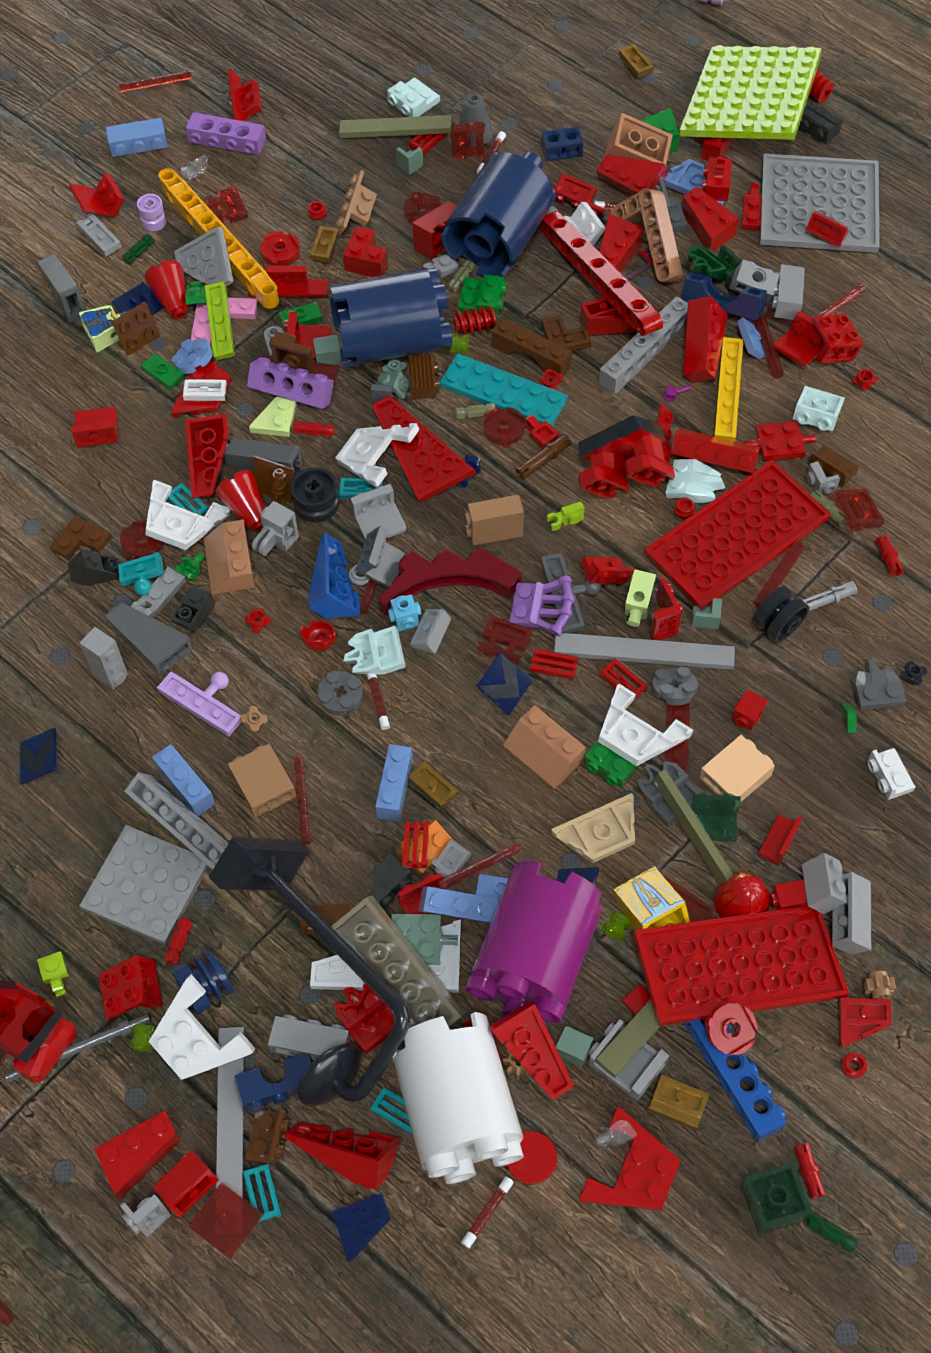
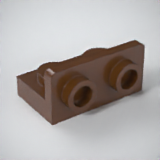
M825 445L818 452L813 451L808 464L810 466V463L818 461L827 478L834 475L839 476L838 485L844 487L859 468V466Z
M260 1109L256 1111L245 1156L246 1162L263 1165L268 1163L269 1166L276 1167L278 1159H282L284 1154L283 1134L288 1132L290 1127V1118H287L285 1110L280 1109L279 1112Z

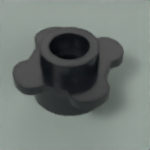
M908 661L905 665V671L901 672V678L908 684L920 685L923 681V675L927 674V669L924 666L916 665L913 661Z

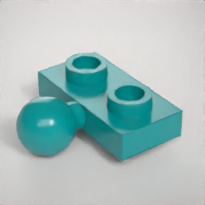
M159 552L118 564L120 583L123 587L134 584V590L140 596L148 595L152 588L150 581L147 579L164 574L162 556Z

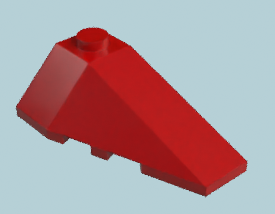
M227 413L185 420L192 499L214 496L229 437Z

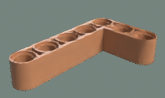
M643 189L616 205L612 209L611 214L633 224L643 218L657 279L662 282L678 283L682 278L683 272L664 193L657 190Z

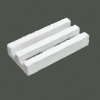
M185 380L183 399L184 401H225L226 380Z

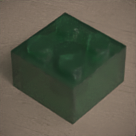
M794 1162L746 1176L740 1184L759 1236L808 1221L813 1215Z

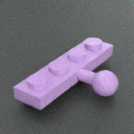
M171 671L157 687L158 692L229 737L240 725L241 715L212 697L217 690L227 687L229 682L228 676L223 672L214 673L210 680V686L203 692Z

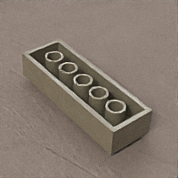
M373 896L366 897L331 926L403 999L410 1015L409 1028L442 1016L449 1027L465 1014Z

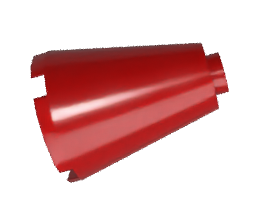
M173 260L161 262L162 266L157 268L155 265L151 266L144 275L147 285L171 318H183L188 312V305L185 299L186 287L183 267L178 261Z
M250 470L237 472L234 474L236 478L230 481L226 478L216 488L217 496L240 520H244V524L249 530L261 531L263 527L261 513L265 507L255 475Z

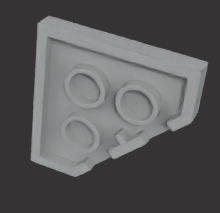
M216 227L174 251L176 261L183 267L184 272L207 285L224 281L226 286L234 282L223 228Z

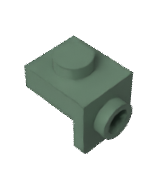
M401 371L381 373L376 383L392 386L393 392H395L399 399L405 398L410 387L409 381Z

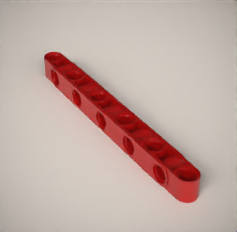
M554 211L544 216L539 224L542 233L640 335L646 336L663 328V320L660 314L559 211Z

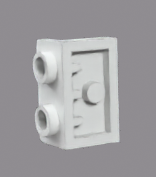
M581 202L571 217L564 216L593 246L606 229L586 202Z
M895 748L878 753L877 750L871 751L867 761L868 768L871 773L875 774L878 780V787L882 793H885L888 800L914 791L915 786Z

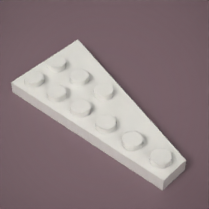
M461 919L453 921V924L441 927L443 935H458V946L443 945L440 953V965H428L447 991L451 993H459ZM338 955L312 962L311 989L343 990L347 987H353L355 990H363L364 982Z

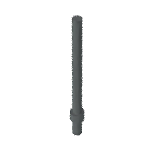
M148 1013L130 1021L128 1019L121 1021L114 1028L68 1046L58 1061L120 1035L124 1037L132 1034L133 1030L151 1023ZM15 1069L4 1073L7 1082L23 1077Z

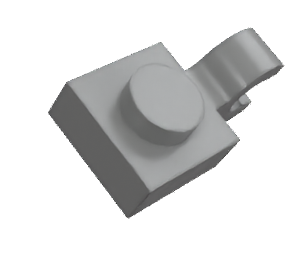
M447 253L432 259V263H425L423 268H436L439 276L443 278L457 272L459 266Z

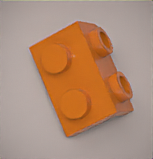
M436 820L429 821L427 868L432 864L433 858L437 859L452 839ZM419 830L417 862L422 861L424 830ZM414 835L410 837L409 862H412ZM404 840L400 843V849L396 852L399 857H403ZM414 868V869H415L419 874H422L427 868Z

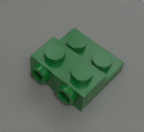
M485 274L483 279L465 277L458 304L460 313L467 309L470 314L472 308H475L478 313L479 307H483L486 311L487 306H491L497 318L498 311L503 309L504 298H502V295H506L507 283H504V277Z
M598 740L584 758V765L590 772L598 773L610 785L618 786L621 789L640 767V765L635 766L602 745Z

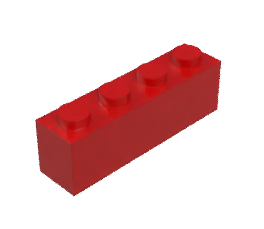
M678 428L675 432L670 454L754 473L760 447Z

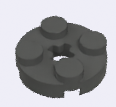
M689 668L658 669L655 672L652 681L653 695L659 700L660 697L665 699L666 704L684 705L691 702L692 697L697 695L698 682L691 674Z
M330 671L327 673L318 687V698L323 708L334 715H345L352 709L356 710L363 700V688L360 679L344 671ZM342 689L346 692V695L342 694L340 697H337V690Z

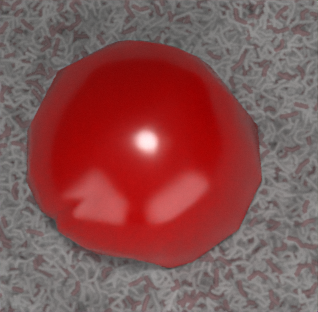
M312 620L309 626H301L300 636L308 649L320 652L334 643L336 632L332 624L326 621L316 622Z

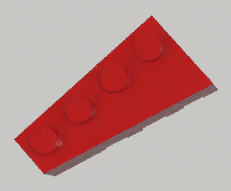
M711 296L688 301L684 375L692 383L715 379L728 314Z

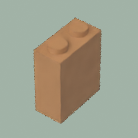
M519 495L468 504V513H465V531L467 538H471L473 546L523 537L524 511Z
M270 743L255 748L253 752L245 756H238L228 764L230 773L255 818L297 797L295 788Z

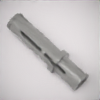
M849 581L837 587L831 586L827 591L803 599V601L810 606L809 611L832 602L834 604L839 603L840 599L857 594V587L853 581Z

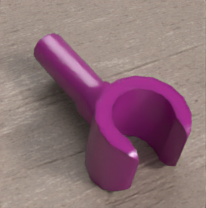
M672 385L667 386L664 393L665 401H674L677 398L676 394L691 390L690 385L680 388H674Z

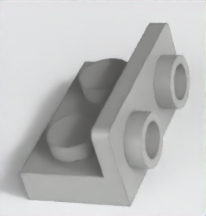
M155 1194L151 1198L147 1197L137 1206L138 1210L134 1213L125 1203L120 1205L125 1211L121 1217L137 1235L142 1231L146 1237L150 1236L171 1216Z

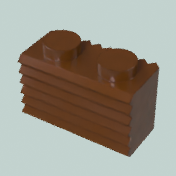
M410 355L408 361L411 399L436 398V391L440 390L439 378H435L434 375L438 374V364L433 362V355Z

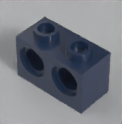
M579 126L542 131L541 146L546 162L583 157V139Z

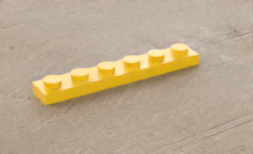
M723 337L714 436L735 441L743 339Z

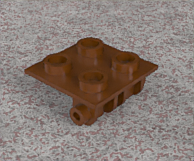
M146 302L141 303L111 322L119 338L117 343L121 349L124 348L127 356L161 336Z
M254 456L253 474L255 475L260 493L271 496V502L275 501L280 505L284 504L285 501L292 503L290 485L294 469Z

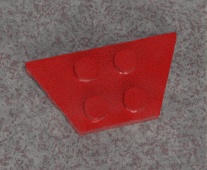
M212 360L204 367L201 365L195 367L196 371L190 373L187 380H226V393L232 382L231 375ZM183 386L171 411L172 418H179V414L191 413V416L200 415L201 413L218 412L222 401H184Z

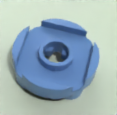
M187 339L182 342L181 348L172 357V362L180 372L184 374L193 373L196 371L195 367L199 365L204 367L210 361L213 351L206 339L194 341Z

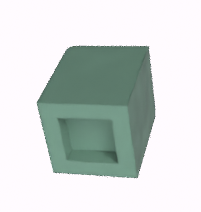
M398 147L396 149L397 166L408 175L412 174L423 166V150L418 148L413 152L410 150L406 153Z
M337 335L313 339L318 367L342 364Z
M713 598L711 607H707L703 611L694 606L692 627L719 629L722 599Z
M566 1026L556 1045V1049L562 1059L583 1067L592 1047L593 1038Z

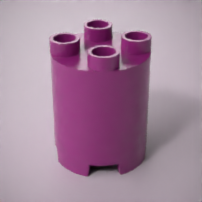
M523 861L513 866L465 990L481 1000L493 1001L495 998L505 1003L502 1010L504 1016L532 1001L535 1003L543 1020L561 1023L603 907L598 904L601 891L591 882L574 872L570 873L565 883L539 876L540 862Z

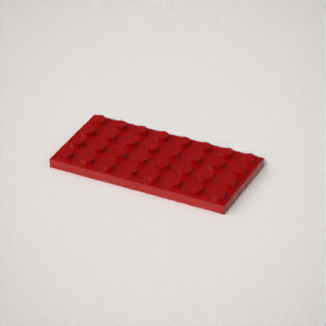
M771 460L646 547L644 554L703 611L712 605L713 598L720 599L828 521L831 514L780 466Z
M808 906L638 929L633 932V938L658 1026L704 1020L714 1008L723 1003H737L745 1006L751 1012L836 1000L841 997L847 998L850 994L836 952L832 946L823 915Z

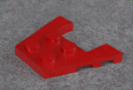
M617 1107L608 1130L632 1140V1145L615 1187L611 1188L588 1178L579 1202L661 1211L681 1160L622 1108Z

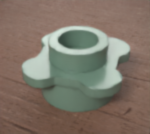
M393 358L389 359L388 364L383 366L382 369L384 373L401 371L403 374V370L406 369L407 365L405 362H400Z

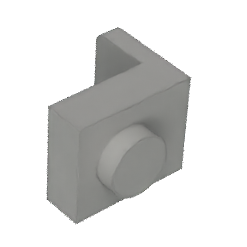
M818 461L810 463L808 473L806 474L807 482L809 485H812L814 491L817 489L822 494H830L838 487L839 476L834 475L827 478Z
M451 839L437 859L433 858L431 863L436 866L434 870L437 873H441L443 877H456L472 853Z

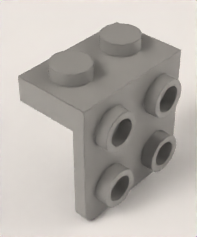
M391 484L379 486L374 490L360 493L350 498L352 514L365 539L368 533L379 526L387 529L386 539L406 531V524L394 502V491Z

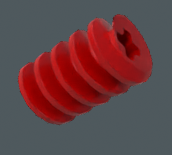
M817 69L809 95L818 103H822L830 96L835 84L830 82L829 78H825V75Z
M487 306L486 311L483 307H479L478 313L475 308L471 309L470 314L467 309L463 310L462 315L459 310L455 312L454 328L457 337L459 330L462 331L463 335H466L467 329L470 330L471 334H474L475 328L478 329L479 333H482L483 327L486 328L487 332H490L491 325L493 327L497 325L495 312L491 306Z

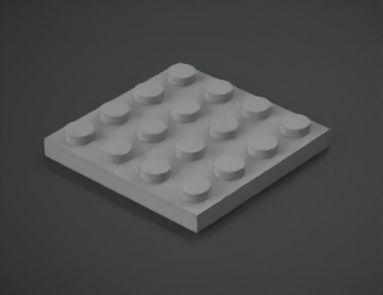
M126 825L79 906L81 910L166 946L209 866L193 852Z

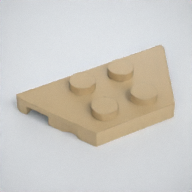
M632 793L559 825L551 829V834L591 863L635 844L634 795Z

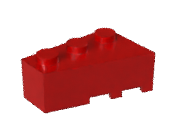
M695 187L683 196L682 209L685 219L690 227L695 229L698 239L706 247L715 251L737 234L739 218L699 187Z

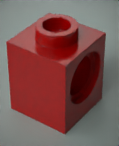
M747 689L735 707L731 720L739 727L752 731L764 713L768 700Z
M799 880L775 884L772 894H770L771 907L776 908V910L808 906L804 881Z

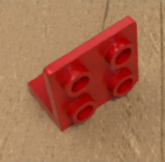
M103 174L97 188L72 183L69 185L80 208L86 213L116 217L125 200L110 174Z
M799 311L795 314L790 330L777 339L772 347L793 359L796 363L807 366L818 356L825 342L814 325L813 318Z
M847 314L814 316L812 321L825 342V345L816 357L818 362L823 364L853 361L864 343Z
M115 407L77 411L74 413L75 425L71 426V431L76 447L118 442L117 412Z
M664 577L659 578L656 602L660 609L653 612L650 629L651 640L659 641L678 635L679 625H681L680 618L683 613L681 603L674 598L672 585L667 583Z
M134 955L99 974L106 1019L111 1020L137 1006L151 1009L163 1006L155 960Z

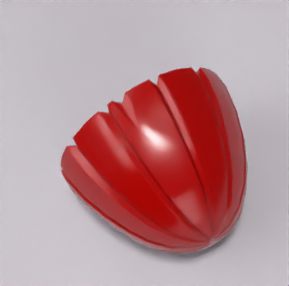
M746 871L733 874L728 881L719 885L714 893L713 904L720 918L767 912L770 907V894L765 883L757 875L753 876Z

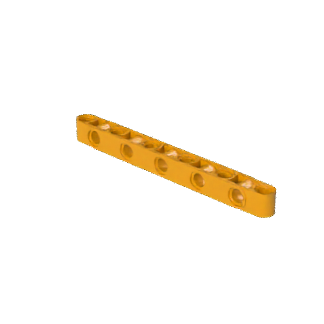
M166 168L159 172L161 189L172 205L200 236L216 227L223 228L232 273L263 307L268 309L275 308L279 304L277 286L266 271L173 169Z

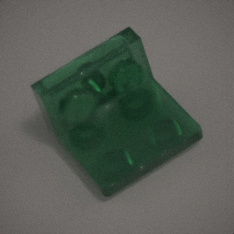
M699 793L693 795L690 808L712 841L737 842V814L741 804V796H735L730 793L722 795Z

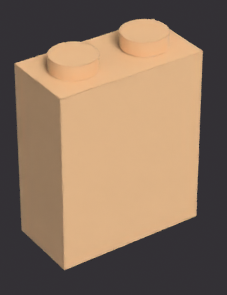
M740 735L702 767L699 778L731 809H734L772 776L775 765L767 755H763L756 749L755 744L751 740L745 739Z

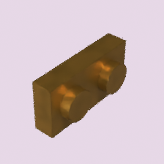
M635 44L619 50V57L637 78L654 71L652 63Z
M319 227L310 252V260L330 263L339 237V229Z
M425 761L408 776V780L441 810L458 795V790Z

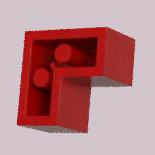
M356 226L343 254L345 271L369 277L384 275L388 267L387 249L376 247L375 230Z

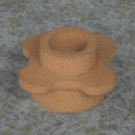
M251 706L246 714L241 715L240 720L247 729L257 732L259 727L268 721L266 715H262L256 706Z

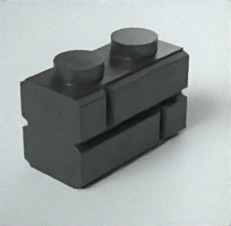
M812 101L804 108L799 128L813 135L816 140L827 144L839 134L843 120Z

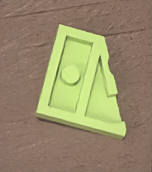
M276 397L250 425V433L290 437L297 401Z

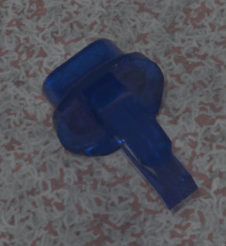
M466 455L463 461L473 467L476 471L474 475H477L481 471V459ZM471 476L461 481L460 486L467 488Z

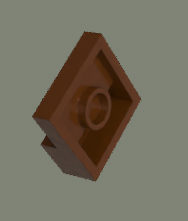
M276 332L275 336L271 337L269 347L272 350L271 359L274 363H285L290 368L306 369L308 373L316 375L311 347L297 344L296 336L288 333Z

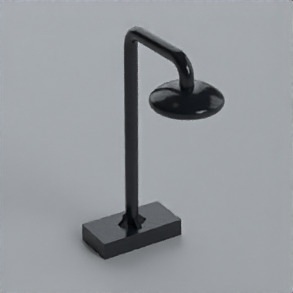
M231 837L209 876L219 889L274 890L393 1012V1028L356 1086H351L359 1071L361 1053L358 1047L347 1043L336 1045L317 1057L306 1069L298 1085V1098L306 1106L323 1105L337 1097L351 1102L365 1099L374 1088L407 1034L410 1024L407 1005L290 885L308 854V851L298 841Z

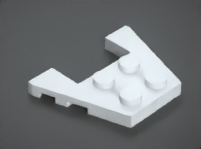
M410 423L409 427L402 428L400 425H393L390 429H382L381 426L356 429L335 458L339 465L371 485L378 487L386 477L387 472L383 467L374 466L376 461L392 440L410 443L419 431L417 423Z
M154 480L146 535L186 550L230 516L231 510L228 507L213 502L206 515L201 516L166 503L167 498L171 494L172 486Z
M618 684L598 739L599 743L635 766H638L692 736L693 729L677 719L664 733H661L626 711L625 709L633 702L636 694Z
M192 974L185 980L149 1040V1043L181 1080L250 1055L255 1050L254 1046L242 1032H239L224 1046L220 1047L187 1009L206 992Z

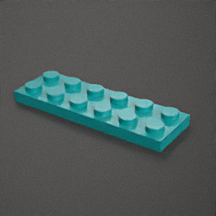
M457 353L439 382L440 388L484 405L486 403H494L497 410L523 420L532 414L540 423L546 420L552 427L568 401L567 394Z

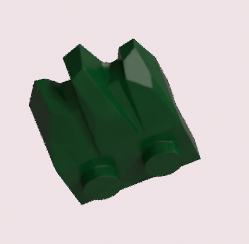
M697 245L688 250V260L692 263L691 271L707 274L718 280H724L734 275L736 268L709 247L702 249Z

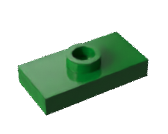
M317 302L278 312L284 331L285 320L289 318V311L298 313L299 325H310L323 321Z
M156 353L141 365V369L170 391L185 378L184 373L180 372Z

